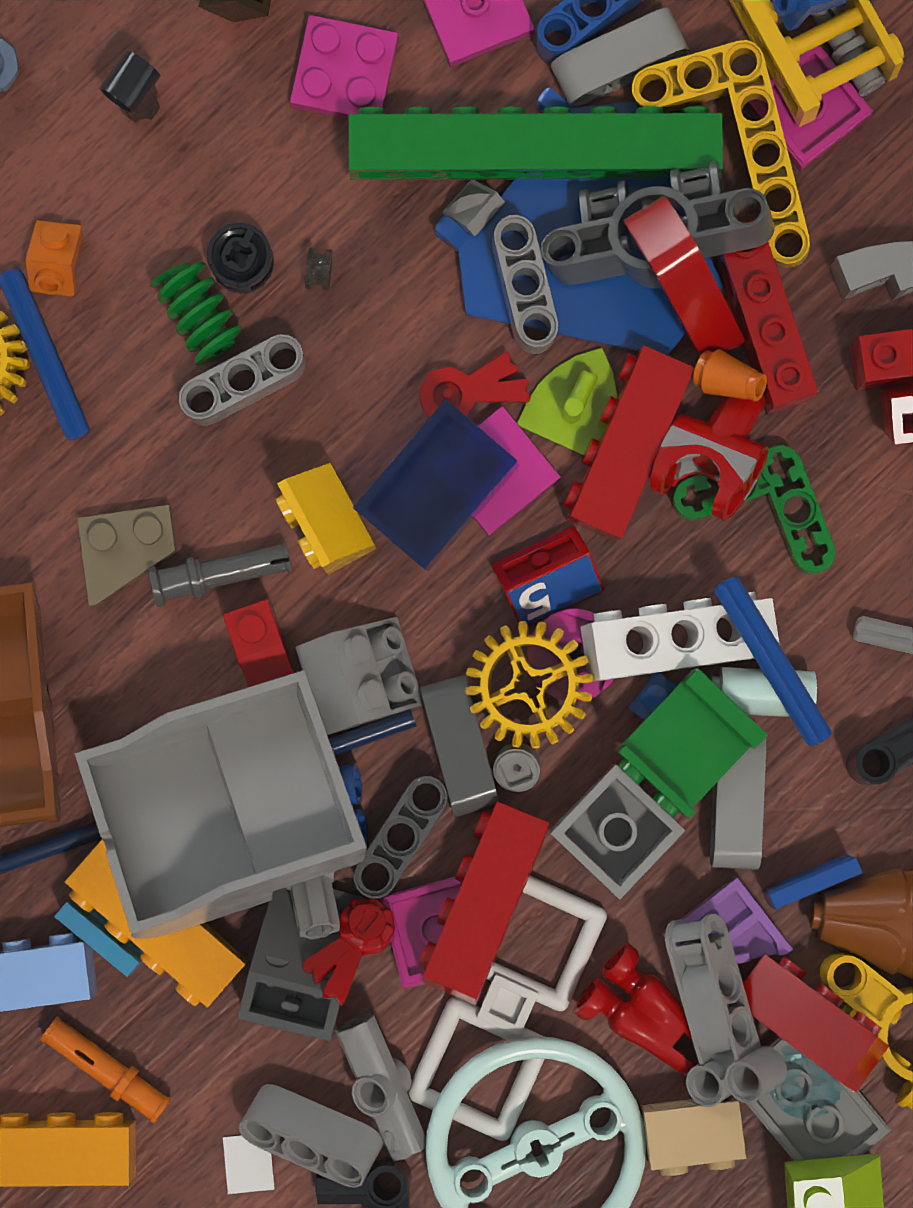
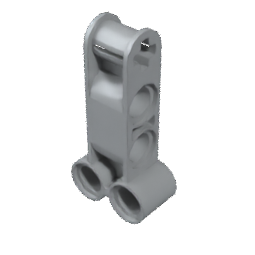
M709 914L702 921L689 923L681 919L672 920L665 930V943L699 1064L694 1066L687 1074V1090L696 1103L705 1107L715 1106L731 1095L743 1103L755 1102L785 1081L787 1068L783 1057L777 1050L760 1045L726 924L717 914ZM711 931H718V934L708 936ZM686 941L682 946L676 945V942Z

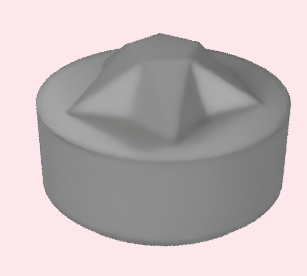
M512 743L502 747L495 757L494 777L498 784L506 790L512 792L526 791L532 788L538 781L541 761L539 755L532 747L523 743L519 748L513 747Z

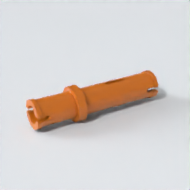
M60 1016L54 1019L40 1039L41 1042L48 1044L79 1069L112 1092L111 1098L117 1102L120 1099L124 1100L147 1117L153 1124L172 1100L169 1096H165L139 1077L140 1071L137 1068L131 1066L128 1069L97 1044L64 1022Z

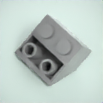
M397 617L332 632L295 647L327 735L424 705Z

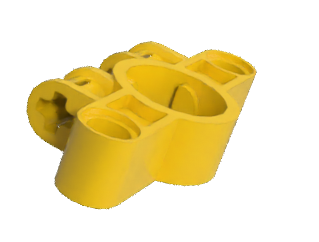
M847 952L829 954L820 966L822 983L846 1003L842 1011L852 1018L857 1011L867 1016L882 1028L877 1037L888 1044V1027L890 1023L892 1025L896 1024L902 1014L901 1008L913 1003V987L897 989L862 960ZM842 963H851L855 969L853 981L848 986L838 987L834 981L835 969ZM888 1048L880 1060L899 1076L907 1079L899 1090L895 1103L901 1108L907 1106L913 1111V1067H911V1063L897 1052Z

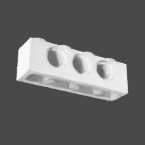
M748 592L779 643L773 599L757 600L755 592ZM711 598L683 602L684 610L667 612L666 604L638 608V617L622 618L621 610L593 614L594 623L580 627L584 654L589 660L586 664L587 674L593 676V682L755 658L723 605L712 606ZM721 617L726 619L732 627V635L728 642L721 639L717 633L716 626ZM676 623L682 625L688 634V641L684 648L677 646L672 640L671 632ZM631 629L637 631L643 638V649L639 654L631 652L626 644V636Z

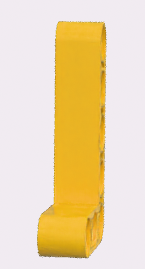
M740 40L648 66L640 70L632 83V94L639 108L656 106L663 108L664 113H668L724 96H730L753 189L760 191L766 197L769 191L780 188L787 191L791 197L790 205L781 212L770 210L775 223V229L768 242L775 263L785 268L800 265L807 258L810 250L809 234L765 58L760 47L754 42ZM740 55L752 56L757 62L755 70L747 76L736 75L731 70L733 60ZM702 67L711 72L710 82L701 89L691 88L686 83L687 75L695 68ZM653 80L663 82L667 90L660 100L650 102L642 97L643 87L648 82ZM758 99L766 103L769 109L763 119L750 121L743 116L742 109L747 102ZM763 144L774 145L779 150V159L771 166H760L753 159L755 150ZM785 233L796 234L803 243L801 251L793 257L782 256L775 248L778 238Z

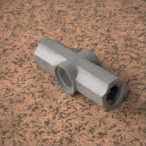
M366 1013L340 1024L335 1029V1032L356 1079L351 1093L355 1105L364 1114L372 1117L378 1133L383 1139L387 1154L393 1161L407 1159L411 1155L421 1152L426 1147L427 1138L407 1094L412 1081L410 1072L400 1060L391 1056L375 1016L371 1015V1013Z

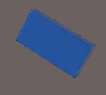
M845 854L766 887L763 893L769 907L776 910L863 872L857 858Z

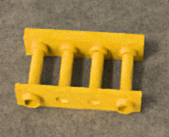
M729 0L751 42L760 47L765 58L768 73L798 127L816 119L822 94L877 66L881 67L889 82L897 78L904 62V51L899 39L894 33H887L869 0H848L845 3L848 8L847 11L792 39L790 36L783 37L777 27L776 22H778L779 15L775 11L771 0ZM858 26L870 48L869 50L815 78L811 75L805 77L797 63L800 61V55Z

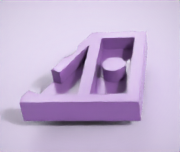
M736 876L680 918L689 923L702 921L709 914L719 915L724 920L728 929L737 964L763 957L764 954L767 956L774 954L784 955L793 950ZM713 930L708 936L718 934V931ZM686 941L676 942V945L682 946Z

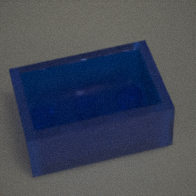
M445 399L353 508L423 569L429 572L520 465L512 455Z

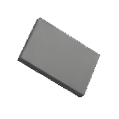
M777 1035L766 1045L777 1050L783 1057L787 1068L785 1081L759 1100L746 1104L794 1161L863 1155L891 1131L859 1091L855 1093L780 1036Z

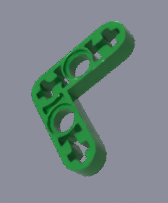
M779 445L768 448V456L764 468L743 504L766 495L791 561L796 569L804 574H819L831 566L836 552L801 458L795 450L788 446ZM778 455L780 461L789 460L791 468L785 472L789 485L797 480L801 487L791 489L780 497H777L775 489H781L784 486L782 479L778 473L770 474L768 471V467L774 463L773 456ZM696 475L681 482L673 492L672 506L676 514L682 519L697 521L712 516L715 496L703 500L700 503L701 511L695 512L692 506L684 507L681 503V500L687 496V488L692 487L695 494L709 490L711 485L706 481L710 479L708 476ZM714 481L715 490L717 493L720 487L718 486L716 481ZM797 497L806 502L809 514L804 522L793 523L786 518L783 508L788 499ZM813 523L816 525L818 532H811L808 535L814 547L822 546L825 554L819 557L820 565L815 566L812 560H803L801 553L807 549L804 536L794 540L791 532L802 531Z

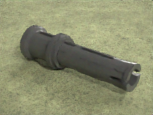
M286 542L201 563L199 558L194 559V557L187 558L186 564L159 570L156 566L148 567L150 583L157 607L165 606L167 600L193 595L196 599L201 598L204 594H207L206 589L292 571Z

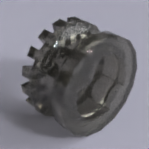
M309 247L306 265H309V268H306L305 271L308 272L305 274V288L312 289L314 285H320L323 291H329L333 266V250L326 249L325 253L320 254L315 248Z

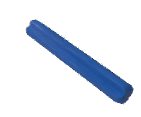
M15 268L0 274V286L22 338L27 345L28 352L64 436L69 441L87 435L90 428L23 272Z
M737 576L724 580L715 587V594L806 744L809 746L820 744L831 735L830 727L741 580Z

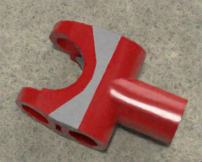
M762 395L758 401L723 396L708 422L685 413H680L663 439L650 478L651 491L665 495L671 486L675 487L680 480L687 476L698 474L708 476L716 481L720 487L713 502L712 516L723 521L730 519L751 493L767 460L768 447L747 439L767 403L765 396Z

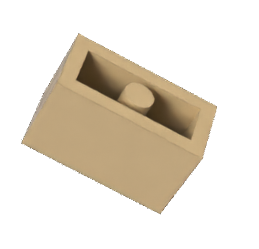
M733 1095L712 1107L702 1106L696 1103L694 1099L640 1105L645 1129L647 1161L651 1171L660 1170V1175L675 1176L687 1173L688 1166L707 1164V1169L723 1170L735 1167V1160L746 1159L739 1101Z

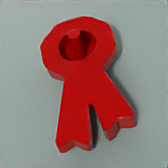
M504 352L470 375L452 367L432 371L426 376L420 387L419 399L422 409L428 418L444 425H450L467 418L475 403L530 402V395L526 392L529 380L518 379L499 382L502 379L515 375L519 370L517 365L510 363L509 352Z
M376 898L353 899L339 914V939L307 958L303 963L302 969L312 974L314 984H319L334 970L323 989V998H335L341 1006L345 1004L362 956L381 953L395 936L393 912Z

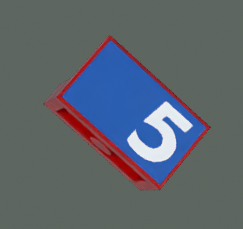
M575 526L491 564L518 625L520 621H526L528 626L604 591L591 553Z

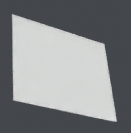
M242 1135L223 1137L228 1194L275 1190L271 1153L252 1145Z

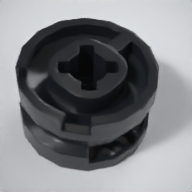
M245 223L228 224L219 229L209 242L207 249L208 265L217 282L228 291L238 294L252 293L263 287L270 279L274 268L273 251L264 233L255 226Z

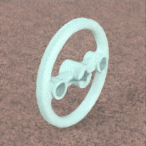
M530 1036L510 1039L491 1046L472 1057L455 1072L443 1088L432 1110L427 1129L426 1160L428 1175L435 1196L442 1208H468L470 1202L476 1203L487 1198L492 1190V1186L523 1171L533 1177L548 1176L559 1167L564 1151L593 1137L597 1140L611 1139L619 1131H622L625 1145L621 1172L611 1195L601 1208H629L640 1187L645 1167L646 1137L644 1122L637 1101L626 1082L610 1064L594 1052L576 1043L554 1037ZM532 1058L552 1059L568 1063L583 1070L603 1087L601 1096L594 1095L588 1097L583 1101L578 1112L548 1126L538 1120L525 1121L515 1128L511 1135L510 1145L480 1159L467 1156L458 1160L453 1166L448 1164V1134L452 1119L460 1102L477 1082L501 1066ZM601 1107L609 1108L611 1116L608 1123L599 1128L591 1127L589 1121L593 1111ZM538 1139L542 1144V1154L534 1157L531 1153L530 1143ZM476 1169L484 1173L481 1184L476 1188L466 1189L460 1186V1179L468 1170Z

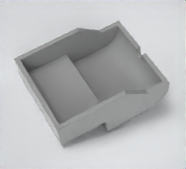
M304 670L165 713L120 740L75 753L95 821L106 846V856L133 938L148 939L175 933L272 901L273 891L364 862L367 847Z

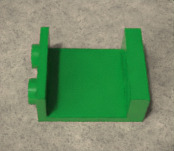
M697 668L692 669L615 751L623 758L618 764L619 768L636 784L639 785L645 779L658 791L652 799L672 818L680 812L689 819L695 813L692 808L749 748L755 749L768 734Z

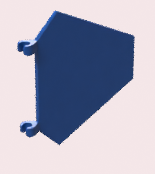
M546 88L540 94L536 105L541 113H543L545 108L558 106L570 108L571 113H590L591 108L602 106L617 108V113H636V109L639 108L636 101L572 108L552 88ZM671 179L514 180L503 193L501 198L505 203L476 236L469 235L449 216L442 217L436 224L435 234L441 241L458 251L466 316L511 325L492 251L494 231L496 225L503 218L509 215H520L527 218L536 231L541 251V243L549 232L560 227L582 223L579 191L581 189L587 188L590 192L617 187L619 181L626 180L632 194L647 187L661 186L672 188ZM508 231L501 236L503 245L510 250H519L526 245V240L520 232ZM631 236L633 252L628 254L635 258L646 260ZM574 252L564 254L560 257L559 261L568 260L573 256ZM704 258L719 289H721L723 283L711 258ZM543 259L558 319V332L556 335L636 352L645 345L668 356L686 333L662 288H649L639 285L630 279L627 274L576 285H564L554 278ZM520 275L512 281L514 290L521 295H531L537 290V284L530 276ZM537 319L529 320L523 325V328L548 333L547 326Z

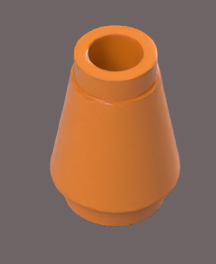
M718 349L714 352L707 350L702 353L694 369L693 381L696 386L701 387L704 394L758 401L766 389L767 376L723 350Z

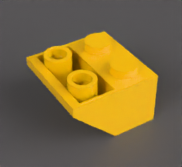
M331 463L286 478L277 483L283 495L275 500L291 528L293 529L298 525L301 527L305 537L297 541L313 569L322 566L327 575L376 549Z

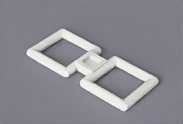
M530 875L523 893L585 920L556 988L553 989L494 962V966L491 967L487 977L491 984L480 1007L458 997H451L446 1002L411 1081V1087L407 1092L410 1100L433 1110L441 1093L429 1087L459 1019L506 1040L530 1036L545 1037L524 1027L536 1001L556 1011H563L568 1007L607 919L606 911L600 906ZM532 1058L523 1060L498 1119L460 1102L453 1120L499 1141L508 1140L544 1059Z

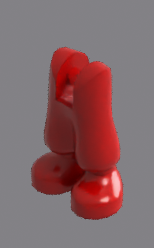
M626 942L607 960L600 973L611 983L627 992L630 1000H623L606 983L595 977L578 999L573 1013L582 1020H591L600 1014L604 1015L607 1018L609 1028L615 1034L641 1047L687 1077L688 1072L696 1065L686 1057L682 1050L674 1047V1044L683 1033H686V1037L693 1042L683 1005L658 977L650 973H641L637 970L638 950L629 942Z

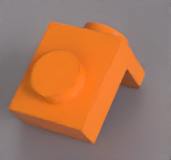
M36 220L25 258L29 289L32 292L48 295H75V267L83 241L82 225Z

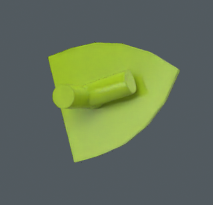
M599 348L576 355L553 369L537 385L530 397V402L526 403L517 422L519 427L584 456L592 438L600 440L606 424L600 422L599 419L610 395L617 398L613 371L603 349Z

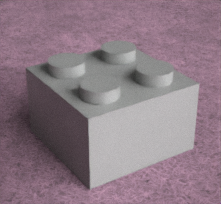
M612 764L551 828L549 833L621 900L686 830L616 764Z

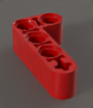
M665 195L624 219L623 221L655 274L699 356L707 350L714 352L721 349L727 353L746 342L701 251Z

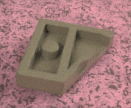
M170 505L77 518L88 604L90 607L100 606L105 602V599L118 590L142 577L148 571V567L155 566L156 564L159 565L177 553Z

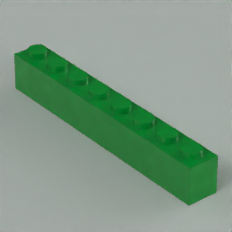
M558 106L548 107L543 110V113L525 114V109L521 107H502L497 110V114H479V109L474 107H456L451 109V114H432V109L427 107H410L405 109V114H386V109L364 107L358 110V114H349L350 180L671 179V170L679 169L682 173L709 167V163L718 160L721 171L723 169L722 113H710V109L703 106L686 107L682 109V113H664L663 108L656 106L637 108L636 113H617V108L608 106L591 108L590 113H571L570 108Z

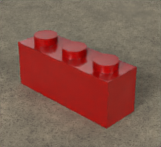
M764 954L743 983L752 1016L856 1093L889 1048L888 1044L877 1037L882 1028L860 1011H857L853 1018L843 1012L839 1007L844 1000L820 983L816 990L809 987L802 981L807 973L783 956L780 962L777 963Z

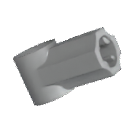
M334 872L285 887L291 893L299 937H306L310 940L320 939L339 931L340 921L332 887Z

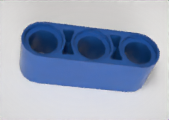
M563 0L539 21L536 35V52L540 59L547 64H551L563 53L601 36L638 6L642 0ZM586 3H595L602 7L604 12L598 17H589L580 8ZM552 31L563 32L569 40L562 46H555L547 42L545 36Z

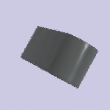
M465 675L420 686L454 817L493 808L496 802H499L477 717L470 710L473 702L471 695L466 694L468 684Z
M421 776L413 780L367 849L364 862L358 863L354 872V883L357 890L364 896L381 898L388 895L443 812L448 801V792L445 785L438 778ZM430 783L438 788L440 802L434 809L423 810L415 804L413 794L419 785ZM397 823H405L414 831V843L407 849L394 848L389 842L388 832ZM379 863L388 870L389 881L385 887L373 889L365 883L363 871L367 865Z

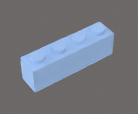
M73 932L51 935L47 945L31 947L30 938L2 942L3 951H0V1012L89 1000L98 995L93 949L83 940H78V936Z

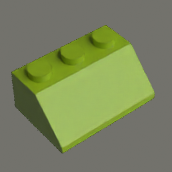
M878 1153L784 1162L788 1208H884L881 1161Z

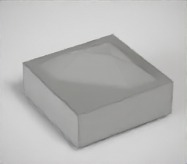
M470 180L443 210L442 214L449 216L466 232L476 236L503 206L505 201L496 191L475 180Z

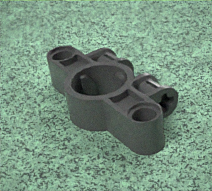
M715 160L709 163V167L682 173L679 169L671 170L672 188L661 186L647 187L631 194L627 181L623 180L619 181L617 187L594 192H590L587 188L581 189L579 191L582 223L560 227L549 232L541 243V254L554 278L564 285H576L627 274L630 279L639 285L649 288H662L648 262L628 254L633 252V244L630 239L631 234L623 221L664 195L667 197L704 258L764 245L771 239L775 223L767 200L760 191L753 188H745L725 192L719 162ZM759 214L752 222H741L747 215ZM574 252L573 256L568 260L559 261L560 257L564 254Z

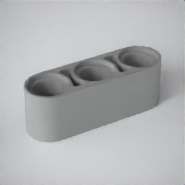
M662 8L563 53L550 66L569 105L574 108L632 83L640 70L648 66L683 57L690 50L670 8Z
M509 215L496 225L492 239V251L514 339L518 347L524 352L540 354L553 344L558 332V319L536 231L527 218L520 215ZM508 231L520 232L526 240V245L519 250H510L503 245L501 236ZM520 275L530 276L537 284L536 292L531 295L517 293L512 285L513 279ZM529 320H540L547 326L548 336L543 340H532L526 336L523 325Z
M282 334L257 344L185 383L179 392L181 409L197 425L208 426L219 422L299 379L306 369V358L302 347L295 338ZM282 349H290L296 353L294 364L284 370L274 367L272 365L274 354ZM242 370L253 372L255 374V382L251 388L245 391H237L232 388V378L237 372ZM204 391L213 394L214 402L208 411L203 413L192 411L191 400L197 393Z
M766 738L755 749L749 748L713 786L710 835L711 867L759 870L763 837Z
M266 1084L260 1088L238 1126L243 1138L252 1145L348 1187H359L362 1185L383 1146V1139L380 1134L367 1124L273 1084Z

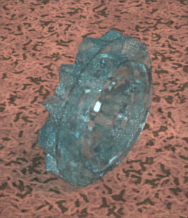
M790 1047L784 1048L782 1053L787 1058L785 1061L787 1075L785 1081L780 1085L781 1093L777 1096L775 1090L770 1092L773 1101L785 1113L797 1118L809 1120L812 1108L818 1106L821 1111L816 1113L814 1117L827 1114L829 1111L826 1104L834 1106L840 1100L841 1084L801 1052L794 1055ZM804 1060H806L811 1075L818 1076L820 1079H826V1082H819L818 1085H813L812 1094L809 1095L810 1100L807 1103L806 1096L803 1094L801 1087L792 1083H786V1080H793L794 1077L801 1076ZM787 1099L792 1101V1103L788 1106L782 1100Z

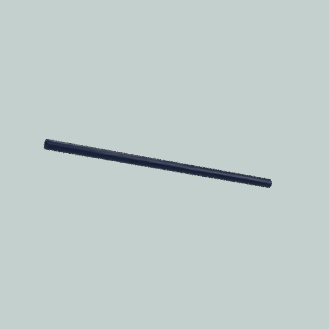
M410 709L328 739L334 756L412 729L417 727ZM96 821L0 855V875L102 839Z

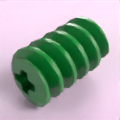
M202 261L175 266L156 277L150 283V287L154 289L161 288L157 294L158 301L163 305L171 304L167 309L168 318L180 320L176 326L178 335L189 336L185 342L186 349L190 352L200 351L194 360L197 366L212 362L230 351L235 346L236 342L234 339L243 330L241 325L226 327L225 323L234 313L232 309L219 312L216 310L224 296L222 293L210 296L206 293L215 283L213 277L202 280L198 279L197 275L206 266Z

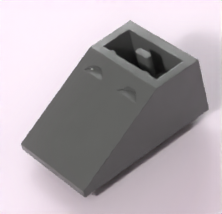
M285 888L272 892V901L268 903L237 1019L331 1042L341 1005L338 1004L335 998H323V989L334 970L319 984H314L312 974L305 972L302 967L307 958L339 939L338 931L328 935L326 938L310 940L306 937H299L290 890ZM333 889L338 916L353 899L368 898Z

